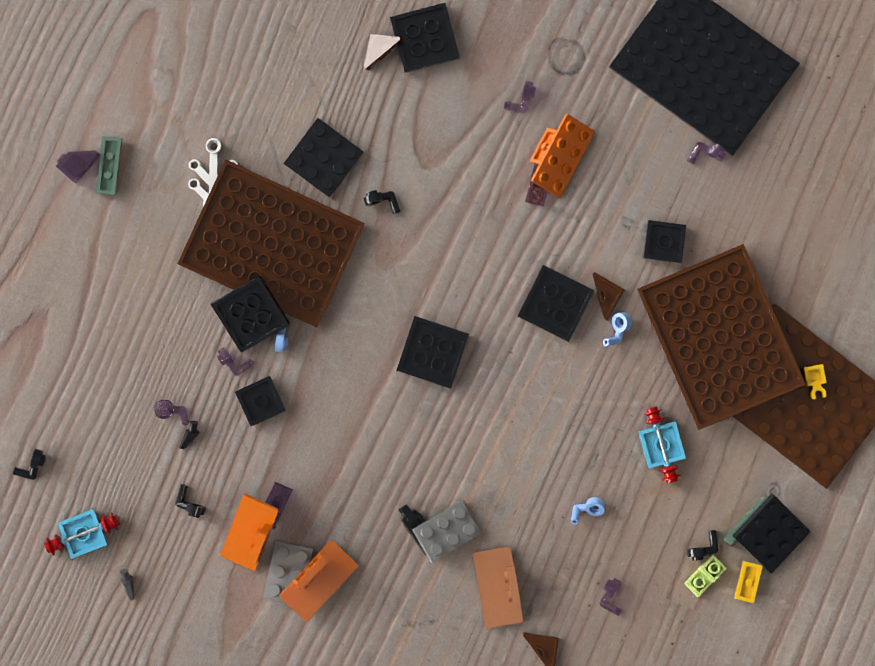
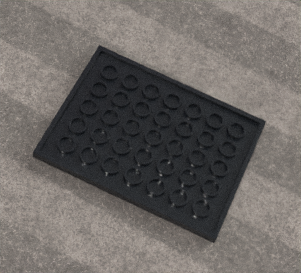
M657 0L609 68L726 153L733 156L800 63L712 0Z

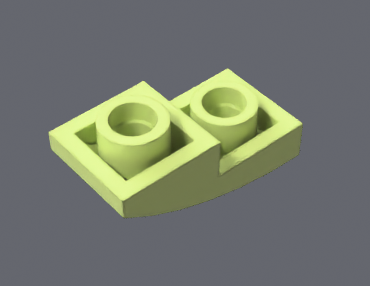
M712 555L684 584L699 597L727 568Z

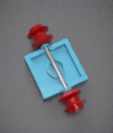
M658 407L646 409L647 413L644 415L649 418L646 424L653 425V427L638 431L648 469L664 465L666 467L660 470V473L665 475L662 481L666 480L667 484L678 481L677 477L681 475L676 474L675 470L678 466L671 465V462L686 459L676 421L660 425L658 423L665 419L660 417L659 414L662 409L658 410Z
M95 509L59 522L58 526L63 538L55 534L53 540L47 537V542L44 543L48 553H52L54 556L56 550L63 552L64 545H66L70 557L73 559L106 546L108 542L103 530L109 534L112 528L118 531V526L121 525L119 517L111 512L109 518L103 515L100 523Z

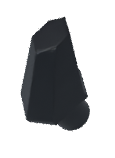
M190 421L189 429L185 430L180 443V449L187 448L200 433L197 429V421Z

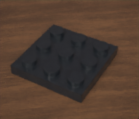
M445 3L390 17L395 37L403 38V42H400L397 46L405 73L460 59Z
M317 118L283 164L330 198L364 151Z
M543 265L517 317L569 342L595 290Z
M261 275L211 303L212 308L241 353L290 325L289 320Z
M414 316L396 371L451 389L469 334Z
M771 494L732 536L772 574L811 531L774 494Z

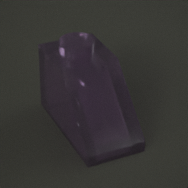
M96 150L64 153L57 160L58 164L56 167L70 180L77 183L98 160L100 154Z
M275 482L265 502L279 509L272 527L274 530L293 489Z

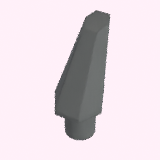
M123 569L120 571L121 582L131 601L134 600L133 577L128 573L127 569Z

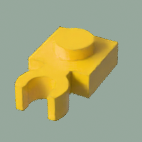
M823 364L804 367L806 387L812 386L811 398L816 399V391H820L822 397H826V391L821 386V384L827 383Z

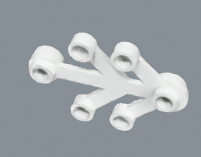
M216 138L209 139L205 145L206 150L210 153L209 174L201 167L198 160L193 159L189 162V168L195 171L209 185V193L218 176V153L222 148L220 141ZM213 143L217 144L216 150L211 149ZM230 160V162H234L238 165V163L235 160ZM193 162L198 163V167L196 169H193L191 167V164ZM192 178L189 180L188 186L204 199V206L209 194L200 186L199 180ZM197 181V187L192 188L191 182Z

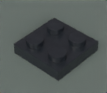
M648 220L643 259L682 263L686 225Z
M271 376L235 391L251 427L286 411Z

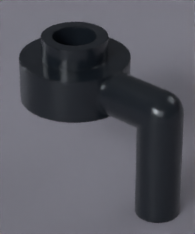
M377 190L366 193V197L363 198L366 206L389 200L393 214L400 212L393 191L377 193Z
M35 449L30 463V471L15 467L13 475L31 480L36 479L39 466L43 467L46 455H43L42 450Z
M181 484L176 506L188 511V515L199 518L200 515H204L206 507L184 501L188 486Z
M716 530L709 531L710 547L687 549L688 557H692V561L703 560V556L718 552Z

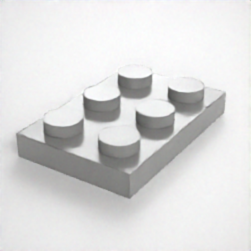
M462 500L412 529L431 563L481 534Z
M275 541L263 598L284 602L279 595L311 562L313 548Z

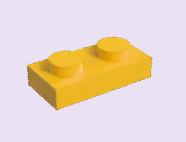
M743 561L734 596L735 599L754 603L762 565Z

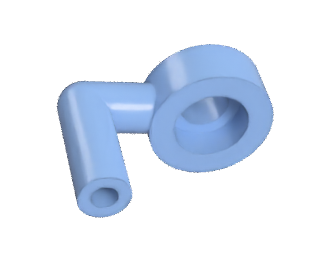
M621 312L613 316L612 325L616 330L615 337L604 339V346L616 345L622 342L624 331H628L631 328L632 321L629 314Z
M286 328L277 333L275 352H283L284 349L288 348L289 338L285 337Z
M593 497L588 499L586 504L574 505L571 523L573 525L578 524L580 512L586 511L592 516L603 515L606 506L605 502L600 498Z

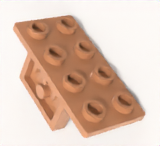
M506 546L473 552L485 627L488 629L522 623L521 601L511 547Z

